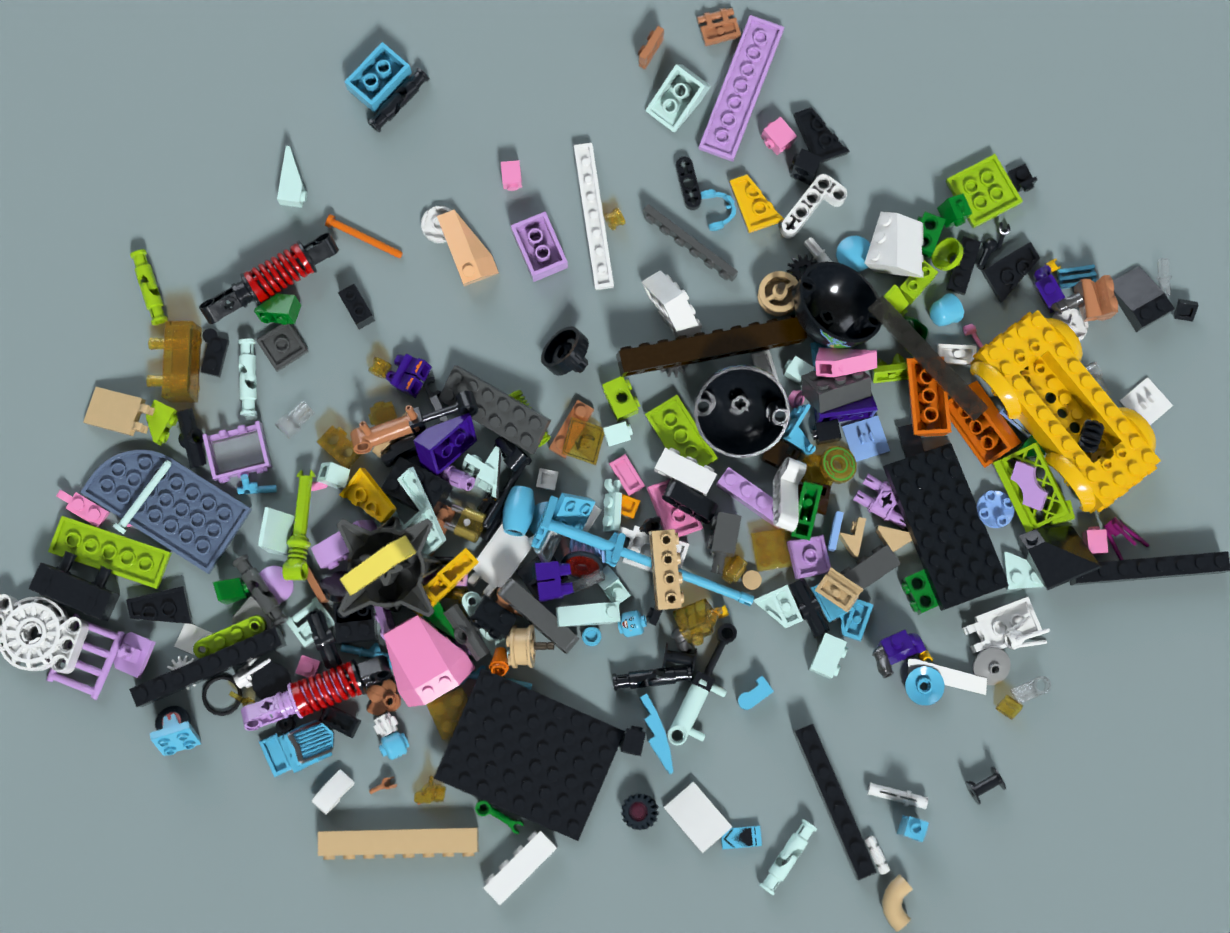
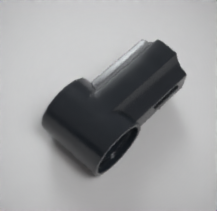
M502 436L495 440L494 447L497 446L501 449L503 461L514 472L528 460L529 457L514 443Z

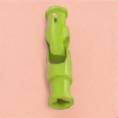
M140 249L130 253V257L133 259L136 267L134 270L146 309L150 312L152 325L164 324L168 321V318L165 316L162 308L163 302L151 265L148 264L146 250Z

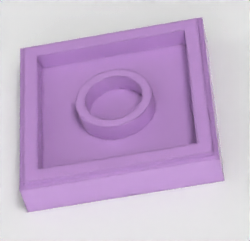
M824 535L812 536L810 541L805 539L787 541L795 580L829 572L831 565Z

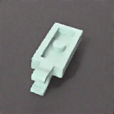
M605 479L604 486L608 493L605 494L603 532L620 531L622 493L619 492L621 482L620 480H615L612 486V479Z

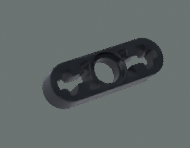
M683 156L676 162L678 180L686 208L696 210L701 205L700 190L693 162L689 157ZM682 162H685V164L688 165V174L684 175V168L680 167ZM691 179L694 185L691 188H687L683 184L684 180ZM691 192H693L694 200H697L695 205H692V202H688L690 201Z

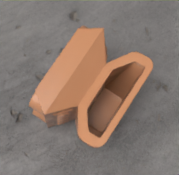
M1104 275L1096 282L1091 279H1081L1073 287L1074 293L1079 292L1084 301L1079 305L1083 322L1093 320L1104 321L1111 319L1118 312V301L1114 295V283L1110 275Z

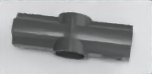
M457 604L443 613L455 630L454 637L456 641L462 645L465 644L476 661L490 653L479 636V628L475 627L472 621L466 618Z

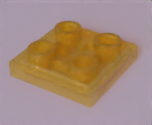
M775 529L751 533L757 572L792 567L787 541L791 540L790 531Z

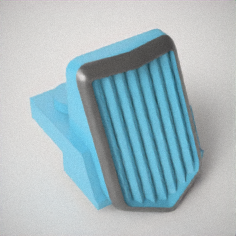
M317 719L278 737L294 773L333 755L334 732L323 722H318Z

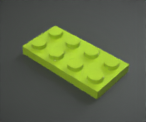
M678 395L645 414V417L665 448L678 450L682 457L687 458L689 456L697 460V464L702 467L718 460L712 448L699 434L693 418Z

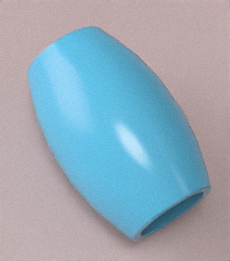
M513 486L504 503L502 514L503 530L506 534L524 536L528 531L535 511L534 491L531 488Z

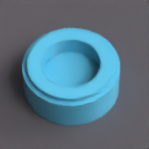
M587 627L582 633V640L587 646H596L601 641V632L596 627Z

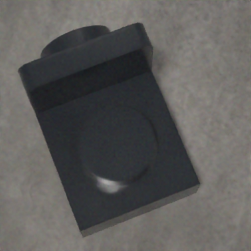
M1026 164L1018 166L1007 173L1017 192L1022 190L1027 192L1033 189L1034 184L1038 180L1036 176L1032 177Z

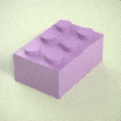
M546 211L511 225L512 234L533 282L568 268V262Z

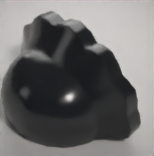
M657 516L647 519L640 526L639 531L649 535V531L660 530L661 518Z

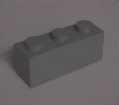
M879 545L872 550L873 555L869 558L863 556L856 561L857 566L852 569L849 566L841 571L840 574L862 589H865L901 563L888 545L885 547Z

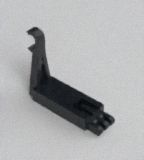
M429 377L424 381V388L435 411L443 409L438 399L441 391L437 390L433 393L429 390V385L435 381L434 377ZM447 416L440 417L441 422L432 426L448 421ZM413 434L390 445L392 451L381 457L385 466L391 467L395 465L399 457L408 460L418 455L414 439L417 436Z

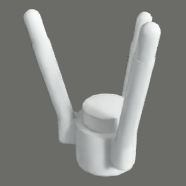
M1027 616L1012 628L1006 629L1007 634L1004 635V641L1007 647L1013 650L1020 647L1046 644L1047 640L1022 642L1026 639L1048 633L1050 629L1047 628L1027 635H1023L1021 631H1016L1031 619V616Z
M260 657L246 663L237 670L238 673L233 675L236 685L240 689L244 686L247 689L252 687V673L271 662V659L263 661L251 670L247 668Z

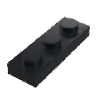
M963 236L961 240L963 257L960 264L952 269L946 288L948 291L961 295L966 293L981 245V241Z

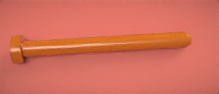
M332 214L326 219L325 226L328 228L333 226L397 258H401L403 255L400 250L336 220Z

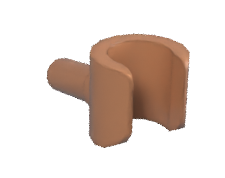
M395 777L384 778L382 783L370 789L369 793L373 794L381 789L397 787V784H390V780Z

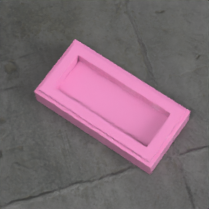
M626 454L609 463L628 496L645 487Z

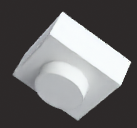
M540 468L536 488L555 491L559 472Z

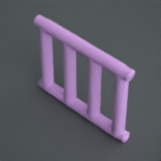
M74 614V615H73V617H77V618H80V617H81V616H79L78 614ZM87 621L90 631L114 640L109 651L84 641L82 649L106 658L102 669L80 660L76 663V668L98 676L95 686L91 687L58 674L52 667L46 680L49 682L54 680L90 694L92 699L97 700L125 633L122 631L114 632ZM79 622L75 624L74 630L77 626H80Z

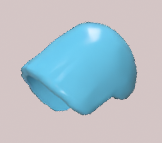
M945 294L931 305L929 311L930 319L937 326H946L951 323L960 322L964 317L963 305L954 294Z

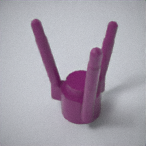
M1116 517L1104 526L1107 537L1119 560L1124 559L1112 534L1116 537L1121 533L1135 546L1137 543L1132 539L1131 536H1133L1140 543L1149 547V544Z

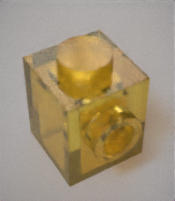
M381 401L373 404L374 407L370 408L371 414H368L371 425L375 424V426L398 418L392 401L386 403Z

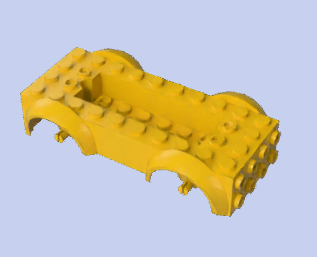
M1039 310L1033 314L1028 312L1020 321L1013 323L1003 334L997 335L993 341L985 344L973 355L974 360L970 363V373L981 377L991 387V392H995L993 395L998 396L1007 411V417L1009 419L1018 418L1046 453L1045 460L1047 464L1065 479L1064 483H1067L1066 485L1070 486L1077 495L1081 504L1079 508L1084 512H1090V514L1096 510L1101 512L1113 504L1117 498L1127 493L1131 487L1141 482L1144 477L1157 469L1156 464L1161 460L1155 454L1156 437L1154 431L1146 419L1136 411L1117 407L1081 363L1083 353L1079 338L1067 324L1055 318H1044ZM1047 393L1054 394L1056 398L1054 403L1046 401L1045 396ZM1058 409L1066 412V418L1059 417ZM1087 419L1096 420L1104 425L1103 435L1095 453L1084 452L1077 444L1081 429ZM1071 423L1079 425L1080 431L1078 433H1073L1070 430Z

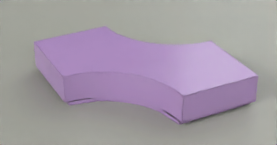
M1016 461L1011 480L1016 482L1022 490V504L1039 511L1043 510L1048 491L1043 489L1037 482L1036 467Z

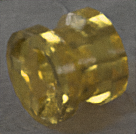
M617 207L613 209V212L604 214L605 221L612 231L617 226L626 224L622 213Z
M374 357V363L369 367L368 371L379 378L385 379L386 372L392 365L383 359Z

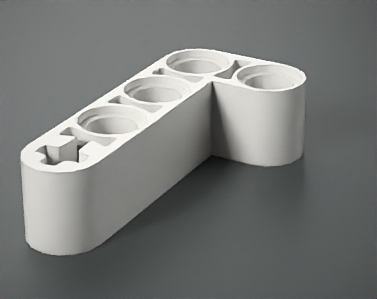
M826 174L819 175L783 220L780 228L781 235L786 239L793 238L823 199L834 207L844 204L847 197L846 188ZM824 182L827 187L821 188L818 183ZM839 193L842 195V198L836 199L833 194ZM807 197H814L816 202H809ZM803 211L805 216L799 217L796 212ZM792 221H793V222H794L793 228H792V229H789V231H788V230L786 229V227H787V228L790 227V225L792 224Z
M790 457L785 459L773 479V525L793 532L799 521L798 484L805 475L807 465Z

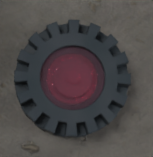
M635 794L625 799V804L621 807L623 809L621 816L624 817L623 821L627 823L628 827L635 830H646L657 821L658 818L656 817L659 815L657 808L659 807L651 796Z

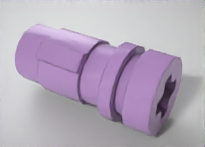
M452 464L438 475V477L446 480L452 486L466 491H470L475 484L473 476L456 469Z

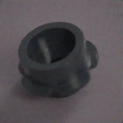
M290 715L288 719L284 718L277 721V730L282 731L283 734L295 728L294 718Z

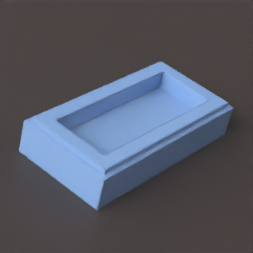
M837 511L833 516L827 551L834 552L836 550L844 512Z

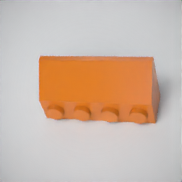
M944 357L907 358L906 366L913 435L931 437L945 436L951 433Z
M978 381L967 385L948 400L950 421L984 468L1022 443Z

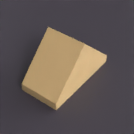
M878 526L875 531L885 546L888 545L893 553L912 541L910 533L884 526Z

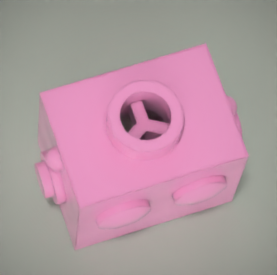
M779 117L763 129L761 137L766 147L772 149L776 155H779L785 149L791 148L797 135L782 117Z

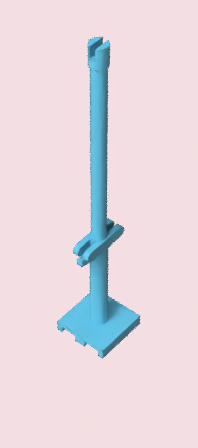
M550 496L543 515L541 514L531 547L538 549L547 531L550 530L605 551V563H608L611 567L616 566L621 556L652 568L651 557L623 547L626 538L623 533L618 535L617 532H614L610 539L606 540L552 519L558 498ZM678 568V571L682 573V580L732 598L747 606H751L754 601V596L743 591L740 592Z

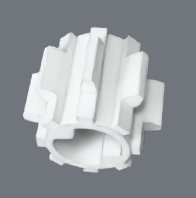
M386 713L374 720L375 726L373 727L377 735L380 734L381 737L397 731L396 725L399 723L395 716Z

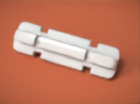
M875 836L866 838L865 843L870 848L869 851L875 864L878 865L879 873H888L890 868L885 863L886 859L880 847L877 846L878 842Z

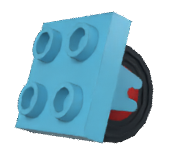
M176 705L169 706L157 715L155 720L156 731L150 733V739L163 756L173 755L184 749H193L201 744L199 735L191 726L189 713L184 708Z

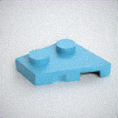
M857 599L853 605L854 609L840 617L842 636L861 642L874 605Z

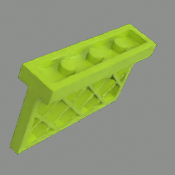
M1037 442L993 463L1026 533L1071 513ZM1033 448L1037 454L1035 462L1026 459L1028 451ZM1012 458H1017L1023 463L1033 464L1036 469L1037 466L1044 468V479L1038 477L1036 479L1042 482L1041 487L1043 489L1045 484L1051 485L1054 489L1052 497L1047 495V499L1051 501L1048 510L1044 508L1041 510L1046 512L1044 521L1038 523L1035 517L1037 510H1032L1031 507L1022 504V490L1016 482L1011 480L1014 468L1011 467L1009 460ZM1054 501L1061 504L1064 512L1058 514L1051 511Z

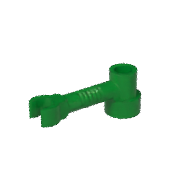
M482 799L475 806V811L479 816L484 817L490 814L507 824L515 834H519V830L514 828L515 824L524 826L522 820L510 818L492 807L491 803ZM481 804L487 805V808H482Z

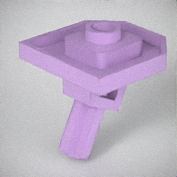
M133 632L125 634L113 661L115 668L141 679L156 642Z

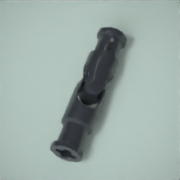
M417 68L416 73L410 79H406L392 94L391 98L378 109V113L372 119L367 120L375 131L380 132L387 121H391L399 110L419 91V87L425 81L428 82L430 80L426 73ZM406 93V97L403 99L401 94Z
M690 665L682 668L665 667L630 671L628 674L622 675L612 674L614 691H617L619 688L628 687L636 689L648 686L676 684L679 681L692 682ZM656 675L662 676L660 679H656Z

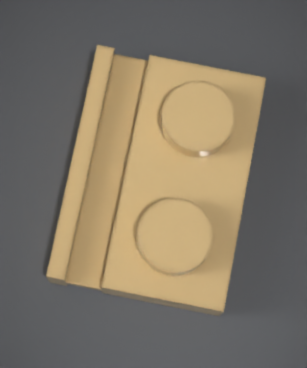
M831 567L815 589L816 592L847 613L864 590Z

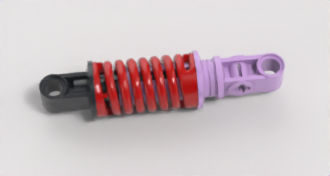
M378 655L359 664L352 659L345 664L337 666V672L334 668H331L329 670L330 675L328 671H323V678L318 673L315 675V678L313 676L308 678L309 683L307 679L287 684L288 691L278 692L272 697L244 706L241 709L244 728L248 731H254L281 719H288L290 715L297 714L301 719L309 715V713L312 714L314 710L320 711L321 708H327L329 705L333 706L336 702L341 703L342 700H348L350 696L354 698L356 695L367 694L366 687L391 678L392 671L388 658L385 655Z

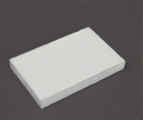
M694 782L664 807L702 853L732 828L730 823Z

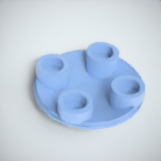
M991 490L979 498L977 512L979 518L986 526L1002 528L1011 522L1014 516V506L1007 494Z

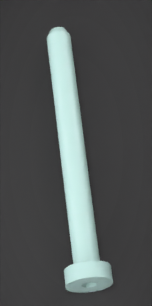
M166 460L121 521L118 524L115 522L113 527L122 534L127 531L124 528L171 467L172 463Z

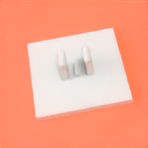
M1148 377L1119 401L1124 408L1132 409L1142 415L1150 425L1173 406Z

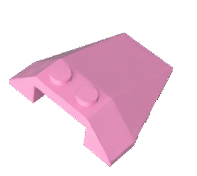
M418 614L384 633L397 689L408 707L428 704L459 686L475 669L473 662L462 648L453 644L448 637L439 633L434 626Z

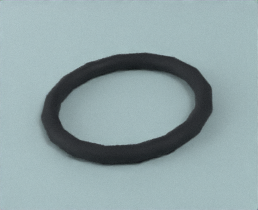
M221 675L214 677L207 682L203 689V704L214 715H229L239 707L242 700V690L230 676ZM221 679L232 682L238 691V700L235 706L225 712L212 709L206 699L209 686Z

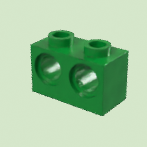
M924 212L922 217L918 216L917 221L923 223V240L927 243V246H922V255L931 258L946 219ZM925 223H931L933 229L926 228Z
M924 569L902 579L901 587L904 593L909 595L911 599L909 602L914 612L917 611L918 615L939 606ZM912 579L920 581L919 589H915L912 586ZM922 596L929 600V604L926 607L920 603Z

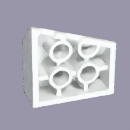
M880 212L864 264L875 273L924 278V272L922 271L923 223L899 213Z

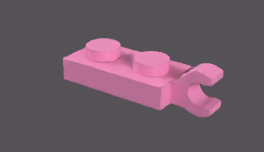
M59 490L56 495L68 503L66 506L67 510L97 528H101L110 514L109 511L77 492L72 497L66 492Z

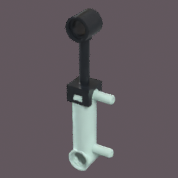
M725 623L717 630V640L719 642L704 673L697 671L668 731L667 739L672 745L678 746L683 744L688 735L700 741H703L706 736L692 727L710 691L722 697H725L727 690L715 685L716 679L710 676L725 645L733 642L737 636V630L732 624ZM723 629L731 630L732 637L725 639L721 633ZM679 730L682 732L683 737L680 741L672 739L673 731Z

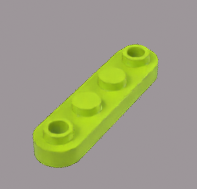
M253 615L199 639L193 646V652L198 658L208 656L264 632L267 622L264 617ZM257 623L258 629H254L252 624ZM200 646L205 647L206 651L201 652Z

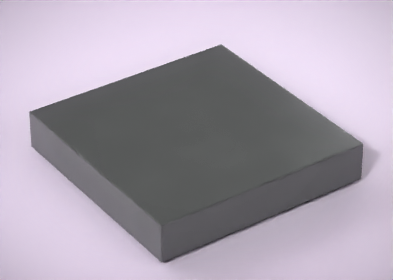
M280 324L256 339L276 372L309 352L291 324Z

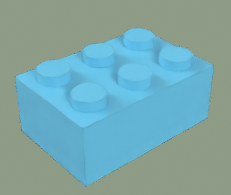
M382 42L344 82L347 90L375 113L412 74L408 63Z

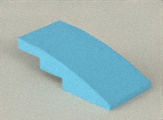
M645 694L640 698V701L650 716L645 718L644 722L654 736L648 742L668 774L673 773V766L666 733L649 696Z

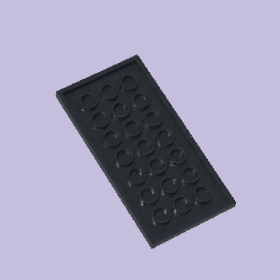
M951 443L883 466L941 611L1009 586L985 524L978 516L976 502Z

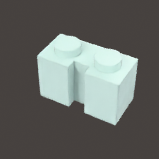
M824 633L809 670L829 679L833 678V675L837 676L841 667L838 665L840 658H844L848 647H845L847 642Z

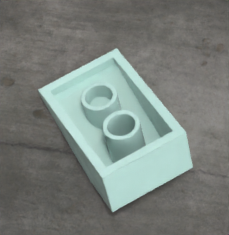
M676 64L645 111L675 133L700 104L711 86L685 66Z
M265 507L258 546L268 553L289 555L286 541L293 535L295 516Z

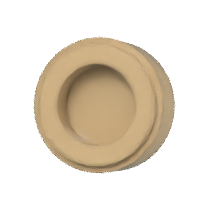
M747 571L742 577V584L748 590H755L761 585L762 578L757 571Z

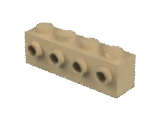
M675 529L649 531L655 608L657 610L682 608L681 603H684L683 591L680 592V584H682L683 580L682 573L678 571L681 557L676 549V545H679V535L675 533Z

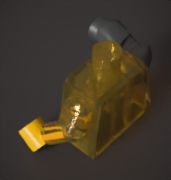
M704 598L672 611L677 627L672 631L671 637L675 640L678 651L689 653L692 650L690 643L696 646L702 645L704 637L712 635L717 619L729 615L726 605L712 608L708 600Z

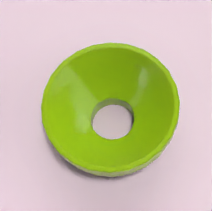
M952 237L943 239L936 245L931 256L932 264L942 271L955 268L960 264L963 257L962 244ZM956 254V259L950 263V258Z

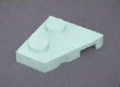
M1009 552L1003 553L1005 575L1009 585L1006 587L1007 590L1045 587L1026 559Z
M788 585L754 599V603L785 628L804 621Z

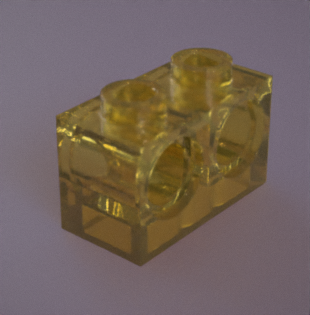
M332 425L317 443L338 463L349 469L362 454L354 452L352 440L349 441L345 437L347 433L341 427L336 429ZM332 436L339 437L336 444H330L329 441ZM351 448L353 450L352 455L344 457V451Z

